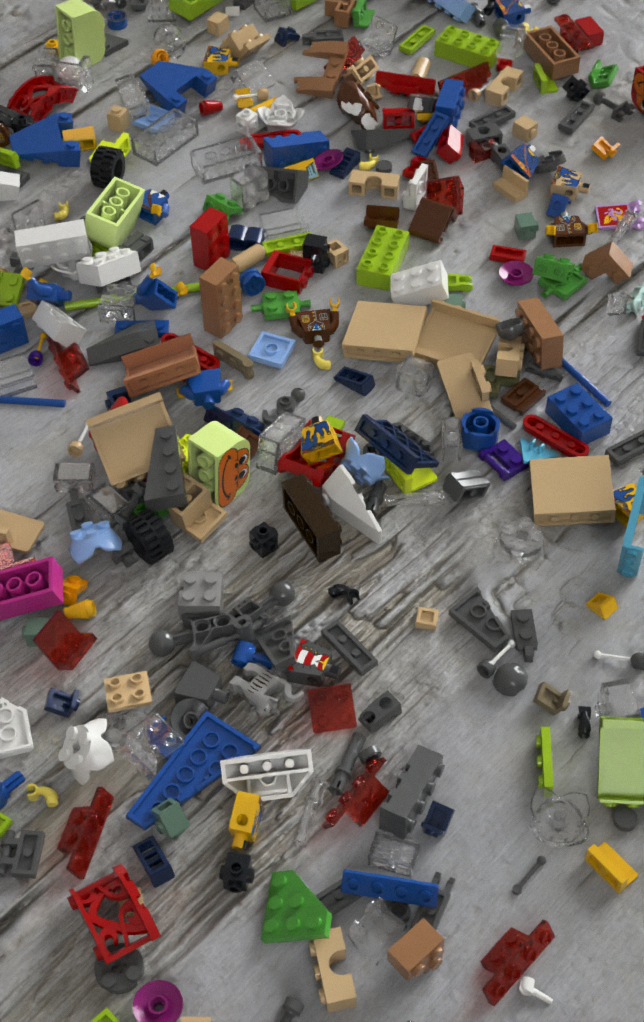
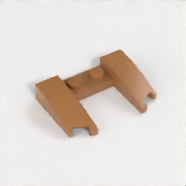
M312 42V46L308 50L303 51V56L328 59L329 61L323 77H294V84L298 83L299 86L296 89V93L333 99L349 52L348 42Z

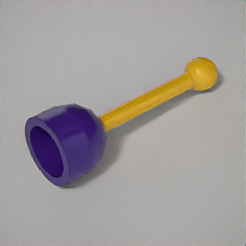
M45 332L40 334L41 339L37 350L29 354L28 362L32 366H40L43 362V354L40 350L44 339L47 338Z

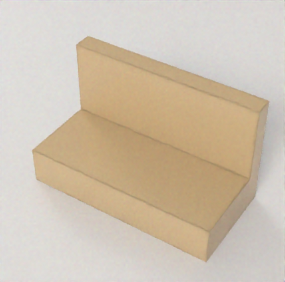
M503 166L502 177L493 182V188L515 203L528 195L529 180L508 166Z

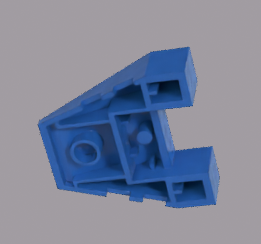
M165 61L157 62L139 75L148 91H151L154 95L153 98L160 103L161 108L175 113L176 119L183 115L186 109L187 99L181 95L189 88H193L205 98L215 91L217 77L205 68Z
M54 113L9 136L11 150L18 154L19 159L29 161L38 159L43 160L45 164L54 162L62 167H80L81 150L79 142L72 140L62 141L61 139L63 138V130L73 129L71 113Z

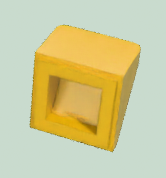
M598 592L586 603L589 609L603 619H607L618 609L615 597Z

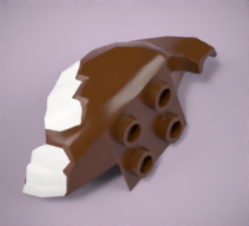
M351 73L344 79L337 94L338 107L342 113V110H344L355 124H359L362 130H374L377 124L375 108L378 110L380 107L375 101L372 102L373 97L360 83L356 84L357 80Z

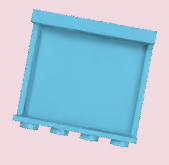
M642 476L639 477L617 572H620L625 577H637L644 548L631 545L639 514L644 515V477Z

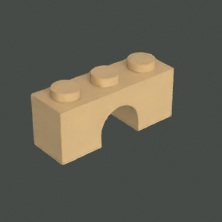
M506 66L503 71H500L499 75L484 90L485 103L497 107L503 106L508 101L509 90L515 92L522 85L523 71L510 66Z
M352 169L349 178V195L365 196L368 190L377 189L381 192V198L397 200L400 189V174Z
M522 336L514 340H505L499 337L495 375L517 378L518 371H522L525 344L521 343Z
M341 926L330 928L329 938L315 939L312 942H308L311 957H316L317 965H313L316 981L320 980L322 989H318L321 1005L326 1004L327 1013L357 1007L352 974L338 975L330 969L331 965L336 961L346 959V948Z

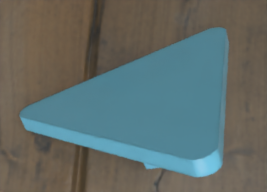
M524 438L520 439L524 464H529L530 459L558 457V453L544 448L545 443L538 445L535 444L536 439L532 441Z

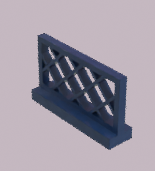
M368 414L361 416L354 431L406 474H412L416 468H437L439 465L436 459L388 420H374Z

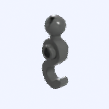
M295 388L292 390L291 396L280 397L276 402L278 416L269 417L267 410H263V422L272 427L282 424L285 415L291 414L295 410V402L304 400L305 391Z

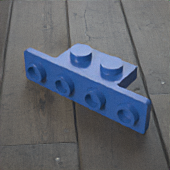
M347 869L343 870L342 893L432 908L437 906L438 884Z

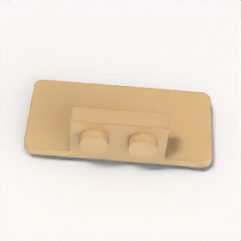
M464 353L437 362L443 385L459 427H461L463 415L466 412L467 414L472 412L474 408H486L493 411L489 401V393L492 392L490 382L485 380V368L483 365H480L478 359L474 360L472 353Z
M0 509V547L24 554L29 553L45 527L44 522Z

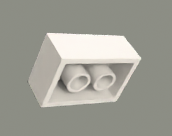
M111 247L107 252L95 253L96 256L84 257L82 261L76 263L79 282L99 287L141 272L138 252L132 251L130 248L119 249V247Z
M442 261L430 262L391 274V298L394 304L424 306L431 304L432 299H449L448 274Z

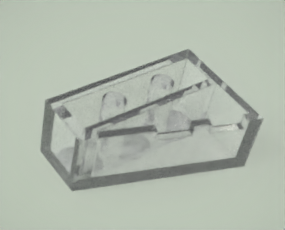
M286 411L259 435L255 468L276 475L278 473L277 463L283 453L292 450L302 437V429L305 426L306 418Z

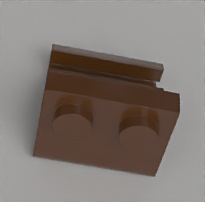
M422 197L409 226V235L441 244L443 241L441 238L442 233H446L450 221L456 222L458 217L455 208Z

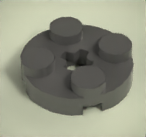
M555 150L548 152L549 156L544 157L542 155L538 157L539 162L535 168L536 174L546 170L548 172L557 170L558 165L566 162L563 151Z
M118 943L116 947L112 944L106 948L112 954L125 947V943ZM137 949L108 965L103 960L98 961L96 957L94 973L98 984L113 994H124L132 991L138 985L141 976L143 977L145 970L142 955ZM116 964H125L126 967L122 968V973L118 974L117 970L113 971Z

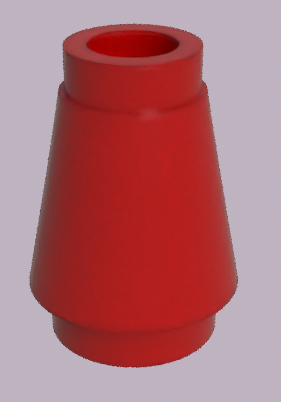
M203 100L199 103L201 115L207 116L223 110L221 101Z

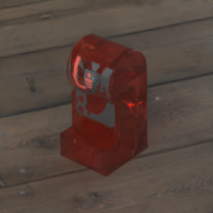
M493 138L477 143L476 140L469 143V156L474 163L490 159L492 147L499 144Z

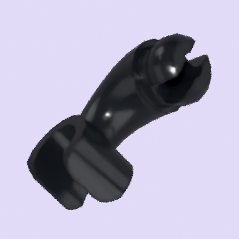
M335 584L328 589V593L332 598L347 595L350 605L353 604V597L357 598L358 601L360 600L359 591L351 589L346 585Z
M578 706L577 719H580L578 736L582 738L584 734L587 739L590 737L591 707Z

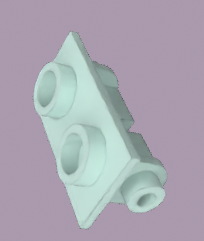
M644 283L642 286L634 287L629 297L630 299L624 304V311L626 313L635 312V316L638 317L641 310H643Z

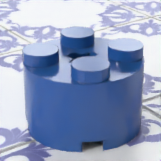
M474 408L472 412L468 414L466 412L463 415L460 439L465 449L481 451L497 444L500 419L493 414V411L486 408Z

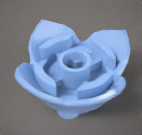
M353 437L347 440L346 453L341 464L344 465L348 472L355 476L354 480L360 485L366 483L371 486L380 480L390 479V475H382L386 467L383 456L374 453L360 455L361 449H359Z
M88 521L82 523L80 529L70 532L71 544L68 551L71 552L73 560L78 564L90 558L95 549L99 547L105 551L122 550V541L110 527L109 521H102L97 524Z

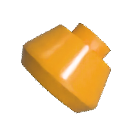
M156 49L150 57L152 66L159 61L170 62L168 53L163 49Z

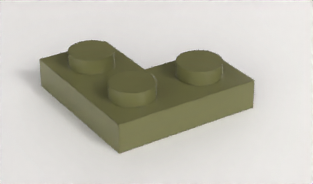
M484 364L486 372L484 377L486 381L490 382L492 389L489 397L498 398L500 385L514 387L519 383L521 371H518L517 378L495 375L496 366Z

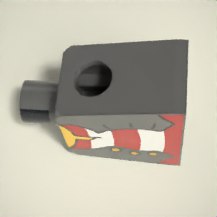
M301 638L295 651L296 663L287 668V681L321 687L326 677L337 680L341 667L332 665L331 651L305 638Z

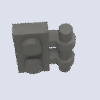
M7 830L5 838H2L0 877H5L7 869L12 868V877L36 879L45 840L44 831L21 830L19 838H14L15 831ZM14 848L16 849L15 858L10 857L11 850Z

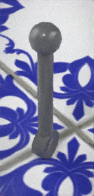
M539 856L537 863L522 881L513 886L512 891L515 895L521 894L525 883L541 865L546 863L544 856Z

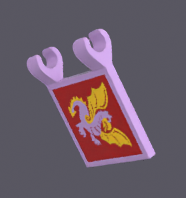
M634 200L627 204L595 206L598 230L623 228L643 230L644 224L640 223H644V218L639 217L632 220L630 211L635 213L641 211V201Z

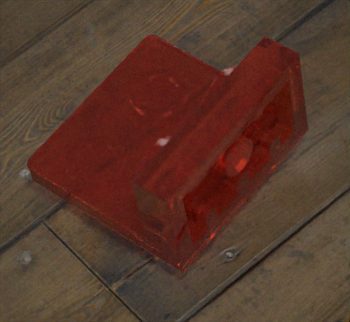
M459 176L426 181L427 199L453 206L457 215L463 214L464 186Z
M57 610L35 636L33 642L58 670H73L97 638L93 633H80L63 612Z
M351 683L306 690L313 733L357 727Z

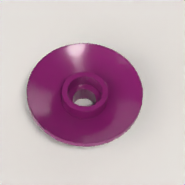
M330 149L317 155L314 159L317 170H331L337 166L343 159V152L339 149Z
M522 261L506 262L499 269L500 278L505 283L514 286L525 285L534 277L533 268Z
M154 980L146 983L138 990L133 1000V1013L137 1022H176L183 1010L181 992L174 984L165 980ZM158 1005L163 1006V1010L160 1012L154 1010Z

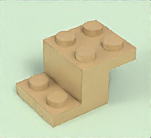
M253 23L248 26L245 24L239 28V31L236 32L234 30L230 32L228 37L222 40L223 44L220 47L230 49L233 56L241 61L259 51L271 37L269 33L265 35L259 34Z
M184 472L188 505L167 510H169L173 524L200 543H203L228 517V513L212 502L210 491L207 487Z

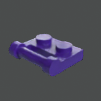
M505 439L488 449H482L478 453V457L482 461H486L503 481L510 479L529 467V464L523 463L522 455ZM494 458H496L506 469H504Z

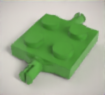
M582 263L574 267V271L568 272L566 282L540 277L538 284L545 288L541 292V296L547 298L550 294H555L561 299L566 300L585 286L588 278L580 273L582 271Z
M297 290L262 293V303L251 305V311H262L265 315V320L287 319L290 317V314L285 310L287 303L290 309H294L293 301L297 304L296 315V312H300L301 308L311 307V300L300 301Z

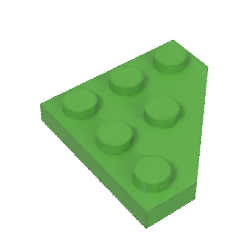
M293 870L272 872L261 941L268 944L329 938L332 914L319 901L310 888L307 887L298 874Z

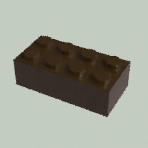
M300 474L283 481V508L318 562L320 563L341 554V525L333 519L330 508L325 507L321 495L315 492L311 480H307L304 474Z

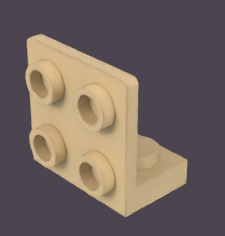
M147 671L104 679L109 713L152 705Z

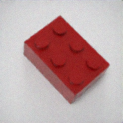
M209 207L190 225L194 266L205 271L220 257L225 259L230 255L227 214Z

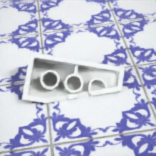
M341 464L322 485L321 497L323 504L327 505L333 513L379 545L382 543V529L372 511L366 510L363 495L361 493L357 494L353 487L355 485L354 479L344 465Z

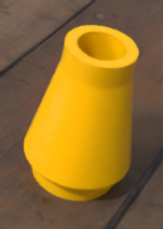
M85 599L69 607H64L66 619H92L97 614L94 600Z

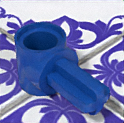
M242 640L237 642L231 658L233 665L244 668L250 662L260 663L269 670L272 668V664L266 655L256 652V647L253 644Z
M16 771L2 783L0 782V810L6 806L7 799L11 797L10 793L25 782V777L21 772Z

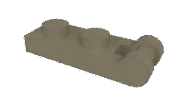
M219 340L213 343L215 357L228 364L231 368L243 373L245 379H252L254 377V363L250 358Z

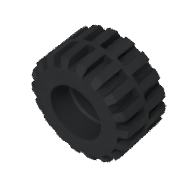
M99 146L95 150L90 166L93 185L106 188L114 177L123 179L125 171L123 151L118 148Z
M145 509L124 523L128 541L132 543L134 551L146 563L153 565L174 551L173 540L168 528L153 511Z

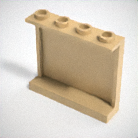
M432 299V308L423 324L415 348V362L438 369V361L470 352L473 354L474 360L478 359L480 365H483L498 334L496 324L500 322V319L491 315L481 314L475 310L471 311L462 308L459 305H451L442 300Z
M358 301L342 342L344 358L414 364L416 359L415 348L424 321L428 316L427 306Z
M160 392L86 419L112 488L116 487L117 490L127 487L128 482L133 480L143 481L147 478L155 429L172 426ZM180 445L181 457H182V465H183V464H184L183 461L186 460V456L184 455V452H183L182 447H181V445Z
M609 455L530 459L534 527L615 522L616 509Z

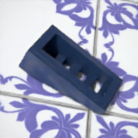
M347 147L343 151L342 161L330 170V174L344 179L360 162V152Z
M346 366L334 376L335 381L363 396H366L375 387L373 375Z
M153 835L132 846L154 888L175 877L170 863ZM154 847L150 851L142 854V852L146 851L147 849Z

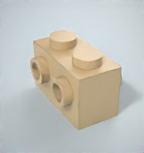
M371 55L365 59L361 57L355 62V66L351 65L346 69L347 73L343 75V78L345 79L352 73L357 80L356 84L360 83L363 85L365 79L368 80L374 76L373 72L379 66Z

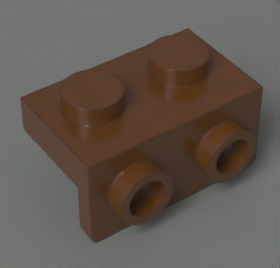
M367 205L364 226H368L369 229H375L377 225L397 229L400 208Z

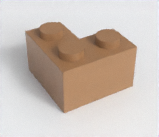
M325 0V16L334 18L335 26L349 28L353 20L351 17L352 9H355L357 0Z
M611 241L586 254L581 269L591 280L606 273L615 284H618L630 278L633 263Z
M422 918L387 950V961L407 981L413 976L417 978L422 973L426 974L430 969L434 971L443 962L445 939Z

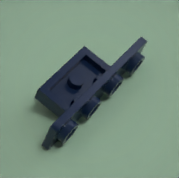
M214 406L213 409L206 410L205 422L218 421L235 433L242 425L245 429L264 440V444L258 451L261 453L265 451L269 435L262 432L265 424L260 422L257 417L245 414L240 408L224 411Z

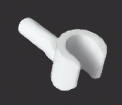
M524 976L520 981V993L526 996H536L550 1005L553 999L534 988L535 980L533 978Z

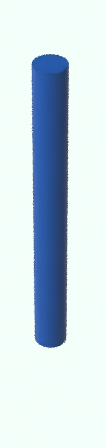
M564 358L562 359V367L606 407L611 405V400Z
M0 396V403L52 407H65L66 400Z

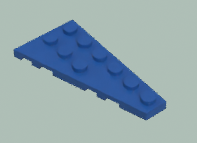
M205 711L126 814V819L144 831L156 822L151 809L168 798L176 800L181 806L222 777L220 760L253 755L261 749V745L210 712Z

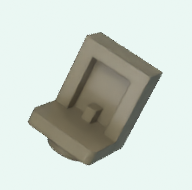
M542 682L539 684L532 702L552 715H556L569 707L571 691L567 689L561 693L547 683Z

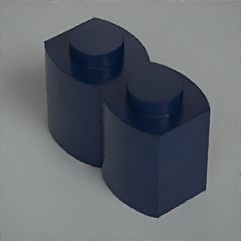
M235 224L231 225L229 231L230 249L235 251L246 250L256 243L262 245L265 239L264 230L259 227H246Z

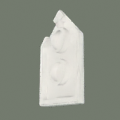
M1 697L0 759L30 752L34 749L27 710Z

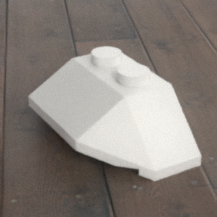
M311 749L284 750L220 760L223 785L235 794H237V791L260 795L262 801L294 797L314 772Z

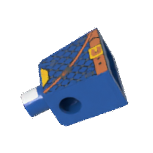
M495 0L494 13L497 18H503L513 26L524 22L525 14L531 13V7L529 4L522 5L520 0Z
M522 144L500 162L503 166H508L529 180L535 171L539 159L534 154L536 148L533 145L527 146Z

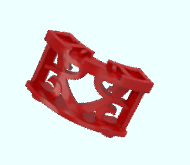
M38 75L28 79L15 91L9 99L7 108L26 116H32L33 121L38 122L46 118L53 109L52 106L56 103H73L78 88L62 85L54 81V77L50 75ZM38 91H48L44 95L33 98V94Z
M311 419L305 424L304 428L312 425ZM334 428L337 434L342 435L337 438L343 453L326 458L327 462H315L312 464H308L301 455V437L292 450L283 453L279 458L277 472H290L295 475L304 474L307 479L312 481L313 486L322 487L340 465L339 463L343 457H345L347 440L350 437H353L355 440L356 435Z
M121 863L112 867L114 872L78 891H75L73 888L70 889L71 896L67 897L72 910L77 909L96 944L93 947V951L98 961L103 960L106 965L161 937L148 908L144 904H139L137 898L141 897ZM105 897L112 901L128 899L119 910V922L107 920L97 915L98 909ZM128 912H133L134 915L132 917L127 916L129 923H125V915ZM94 925L102 929L99 935ZM118 934H123L125 947L111 954L106 948L107 939H113L116 947L119 942ZM147 934L130 943L128 935Z

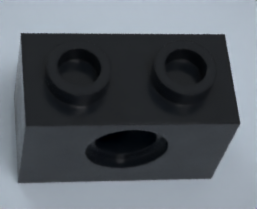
M307 233L302 244L303 257L312 259L314 273L323 274L325 268H328L330 264V257H328L330 244H327L326 236Z

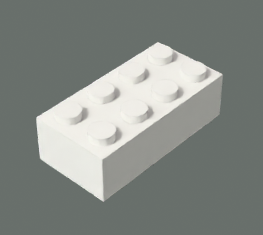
M84 219L14 231L16 248L22 268L51 265L91 256Z

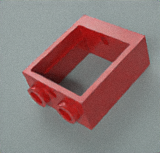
M274 250L263 267L261 275L265 279V286L284 291L297 290V294L300 295L302 290L307 287L309 278L313 277L314 267L312 259ZM280 267L300 272L301 275L299 279L276 274Z

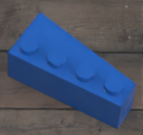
M320 130L303 132L301 135L294 133L285 137L277 135L275 138L263 137L264 161L267 167L284 168L311 158L315 159L317 155L330 150L329 140Z

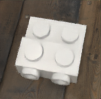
M422 163L419 169L415 170L413 179L409 180L407 189L403 191L401 196L403 208L416 211L421 198L427 192V164Z

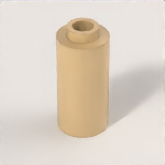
M419 57L410 75L426 78L431 66L430 60L426 57Z
M256 243L229 259V261L239 266L240 274L265 259L266 250L262 245Z

